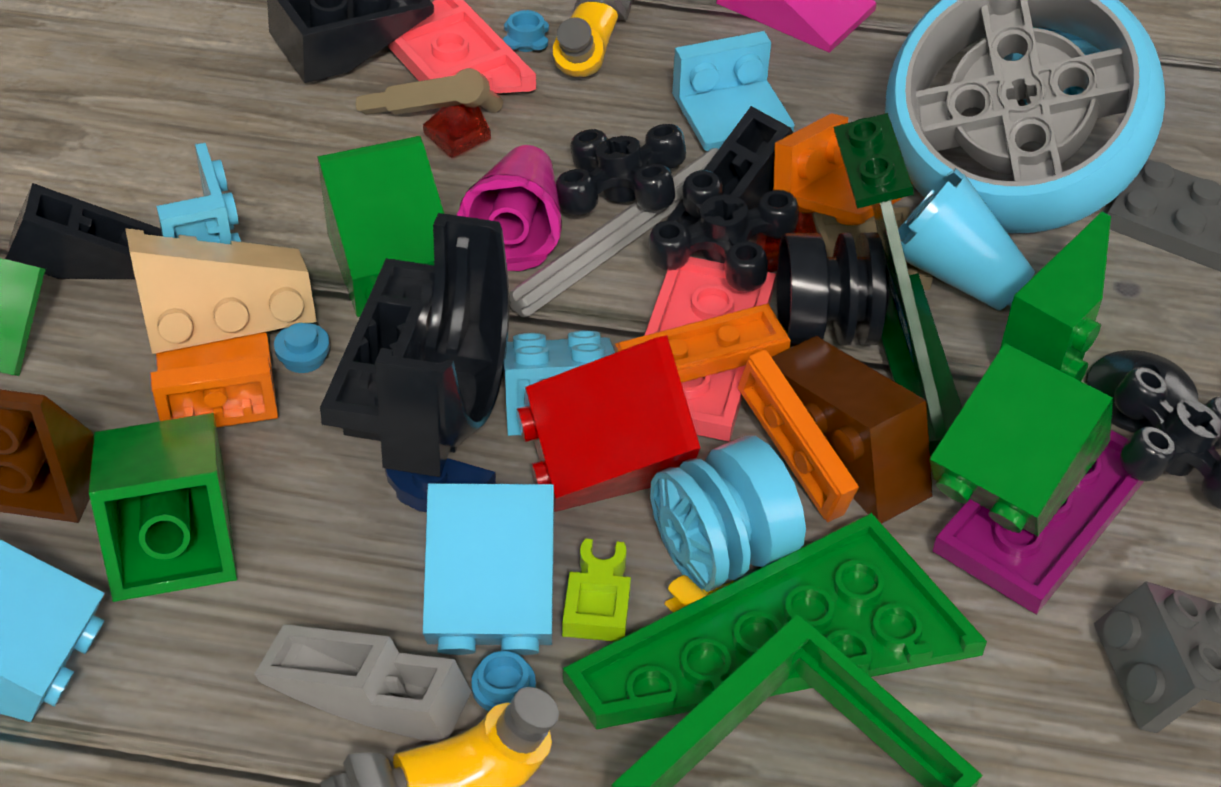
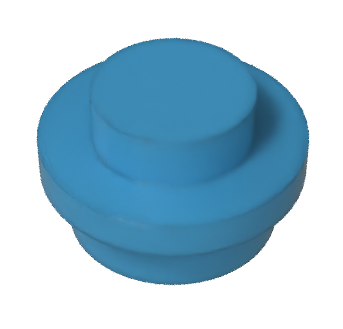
M293 324L288 328L282 329L275 337L274 349L276 357L292 372H312L318 369L325 361L330 350L329 336L322 327L316 324Z
M509 651L494 652L485 657L475 669L471 681L472 694L475 701L483 709L490 711L496 705L511 703L512 698L520 689L525 687L536 688L534 671L516 653Z

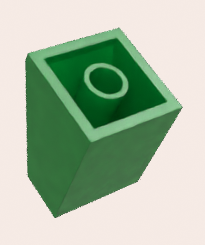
M421 136L317 156L327 234L357 317L361 316L386 258L434 265L433 224L437 214H444V210Z
M1004 343L930 457L933 479L937 481V488L957 502L966 504L971 499L989 509L988 515L996 523L1012 532L1020 533L1022 529H1025L1039 536L1110 442L1113 397Z
M214 413L96 431L94 434L89 497L112 601L117 602L236 581L237 572L224 466Z

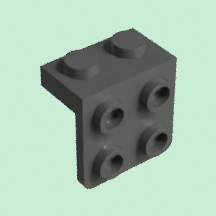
M1146 581L1094 623L1140 730L1158 733L1203 699L1221 704V603L1212 602L1187 594L1181 590H1173Z

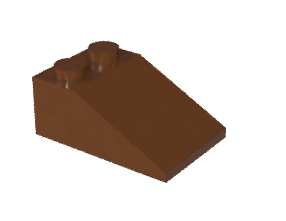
M0 389V512L79 523L90 500L89 484L94 444L93 432L45 395Z

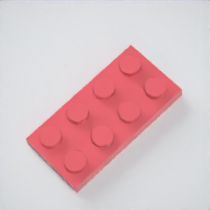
M690 257L683 267L677 270H667L645 335L767 303L770 306L775 288L776 274L768 272L765 283L759 289L742 292L732 288L727 282L725 263ZM745 366L682 383L697 435L730 442L743 398L738 390V385Z

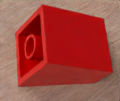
M667 335L650 339L526 386L525 406L516 408L524 442L534 440L540 460L539 462L531 463L535 484L554 485V512L651 488V481L657 472L669 467L679 468L682 462L691 458L696 459L701 449Z

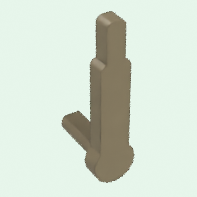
M470 68L463 69L454 76L387 87L385 92L361 95L356 98V109L366 115L386 111L397 115L461 104L471 108L481 106L491 113H496L503 106L502 98L490 90L487 78L477 70Z

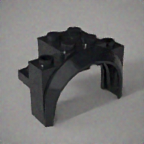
M438 213L433 224L434 265L385 259L322 401L320 413L322 425L343 428V434L346 436L381 441L382 468L441 477L449 452L455 453L457 447L482 427L494 408L502 381L507 351L509 281L503 230L500 222ZM430 308H431L430 319H429V325H428V331H427V321H426V318H427L428 313H429Z

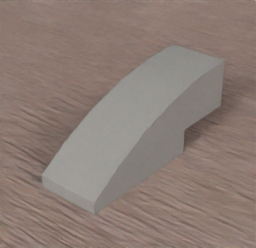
M283 624L254 674L260 683L330 714L375 729L432 742H440L450 737L472 692L455 659L399 653L390 636Z

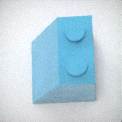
M428 484L423 635L427 644H438L437 652L449 655L473 654L476 652V645H501V651H509L518 655H533L539 653V645H552L554 485Z
M0 540V714L31 722L43 702L55 707L66 689L74 671L64 666L73 651L77 650L86 654L105 621L95 616L105 593Z

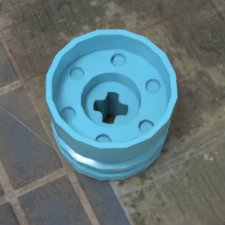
M743 436L712 449L705 458V461L691 458L682 462L679 468L669 467L657 472L651 481L650 499L654 519L662 541L682 575L688 576L698 587L706 592L722 586L727 579L736 580L742 577L749 570L750 564L752 566L765 567L799 550L804 545L806 533L804 511L795 483L783 461L771 446L757 436Z

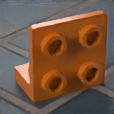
M831 113L775 142L774 190L790 192L797 200L799 212L822 213L835 217L838 223L844 225H860L874 216L872 205L857 209L833 127L848 123V117ZM902 198L891 200L892 205Z
M266 332L156 353L157 371L151 372V387L160 421L214 413L216 427L278 418L269 342Z

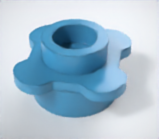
M530 10L517 11L511 14L504 23V30L507 31V36L503 38V41L512 50L517 49L522 52L542 50L548 46V38L545 37V33L549 31V24L539 13Z

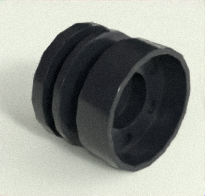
M878 232L860 233L856 248L851 233H839L832 257H827L826 246L821 233L782 234L777 259V318L791 340L790 346H796L815 336L824 339L827 321H832L839 345H851L855 336V330L860 345H878L883 333L889 299L888 270L885 264L882 240Z

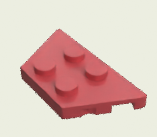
M434 0L432 2L434 5V13L388 44V48L418 81L454 76L459 71L470 68L477 70L487 78L490 90L494 93L530 92L536 89V73L464 0Z

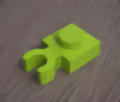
M585 538L580 547V569L582 573L569 572L562 622V637L616 642L626 635L631 577L622 576L626 569V545L624 542L617 541L613 557L601 560L592 554L593 539Z

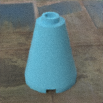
M954 168L943 178L947 183L941 190L936 193L932 189L898 228L905 260L907 263L998 311L1007 305L1011 307L1014 295L1031 280L1035 271L965 174L963 175L958 169Z

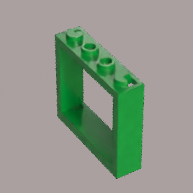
M797 613L611 784V787H673L795 672L924 787H976L983 775Z

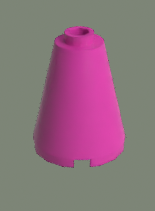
M522 145L512 149L471 186L462 198L457 216L500 222L503 230L508 271H523L539 266L556 247L562 231V219L552 161L542 149L531 145Z

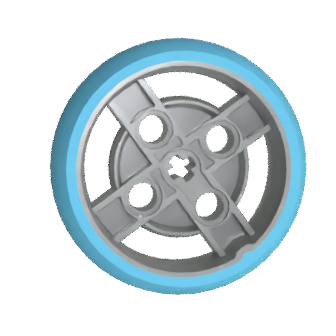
M941 0L925 13L913 27L894 60L886 90L885 113L889 115L910 180L923 197H926L932 189L938 193L947 183L943 178L956 168L963 175L965 174L1007 233H1033L1052 230L1079 221L1104 207L1128 187L1148 160L1158 138L1165 109V85L1157 51L1149 34L1134 14L1119 0ZM1039 28L1059 30L1075 35L1089 42L1101 52L1085 55L1078 46L1064 36ZM985 37L984 40L976 44L961 59L953 73L950 84L929 88L938 72L952 57L968 45ZM1012 53H1019L1024 55L1021 59L1016 61H1007L1003 59L1005 56ZM1071 86L1085 89V91L1077 95L1063 93L1066 88ZM1026 99L1028 105L1019 106L1018 100ZM977 107L983 110L973 117L961 115L968 108ZM1125 113L1116 132L1103 147L1084 162L1062 172L1061 164L1070 159L1084 145L1097 118ZM1036 141L1043 145L1034 152H1026L1020 149L1027 142ZM961 146L974 161L990 170L1012 175L1013 181L993 180L969 173L952 164L937 151Z

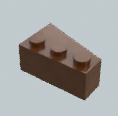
M818 336L772 357L859 486L853 499L867 514L872 513L882 524L933 497L925 399Z

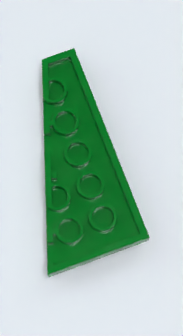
M870 513L564 667L563 683L597 730L691 712L797 613L870 677L983 656L987 641L879 520ZM795 672L770 696L811 689L813 687Z

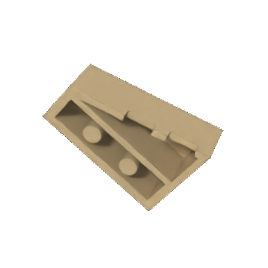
M125 228L152 354L288 328L296 323L317 322L309 273L299 249L231 241L230 244L197 241L196 237L179 235L178 238L146 235L143 230Z

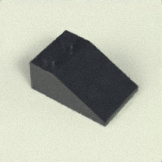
M267 0L269 33L304 83L325 80L331 76L348 73L434 13V5L430 0Z

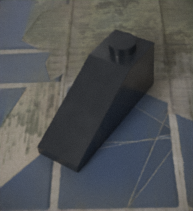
M750 106L704 170L714 172L721 178L724 194L741 198L746 203L748 210L755 208L765 193L774 190L775 142L792 134L793 131L791 127ZM682 198L667 220L678 221L685 227H690L700 219L691 216L685 210Z
M32 183L14 224L5 259L44 268L45 275L57 279H135L125 228L143 230L144 234L162 236L161 228Z

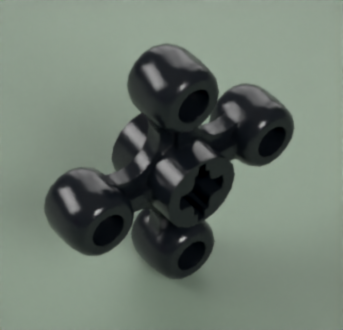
M674 124L657 125L647 132L645 137L646 144L640 147L639 140L631 136H617L608 139L606 134L598 129H588L577 133L571 140V154L576 169L562 173L556 180L561 209L566 214L574 216L589 213L597 206L598 194L604 191V196L613 202H628L636 199L638 205L647 211H657L669 207L675 199V185L670 169L682 164L686 158V145L682 130Z
M707 170L691 173L686 177L683 184V204L685 210L691 216L700 220L690 227H685L682 223L673 220L662 221L656 224L649 235V252L652 262L663 270H677L689 261L691 253L701 250L702 255L707 260L725 263L726 279L732 288L742 292L759 289L766 281L768 259L765 250L759 244L750 242L749 239L760 232L771 239H781L782 234L793 233L799 221V206L796 198L785 190H772L760 198L757 207L748 210L746 203L741 198L724 194L721 178L716 173Z
M1134 368L1126 374L1117 386L1114 393V402L1119 411L1125 416L1134 420L1148 419L1153 427L1147 426L1138 429L1124 444L1120 453L1122 467L1132 477L1145 482L1157 479L1165 471L1176 476H1186L1196 468L1204 476L1202 481L1203 495L1208 502L1221 510V456L1216 451V449H1221V396L1212 398L1205 405L1193 400H1182L1173 408L1165 400L1168 392L1165 380L1149 368Z

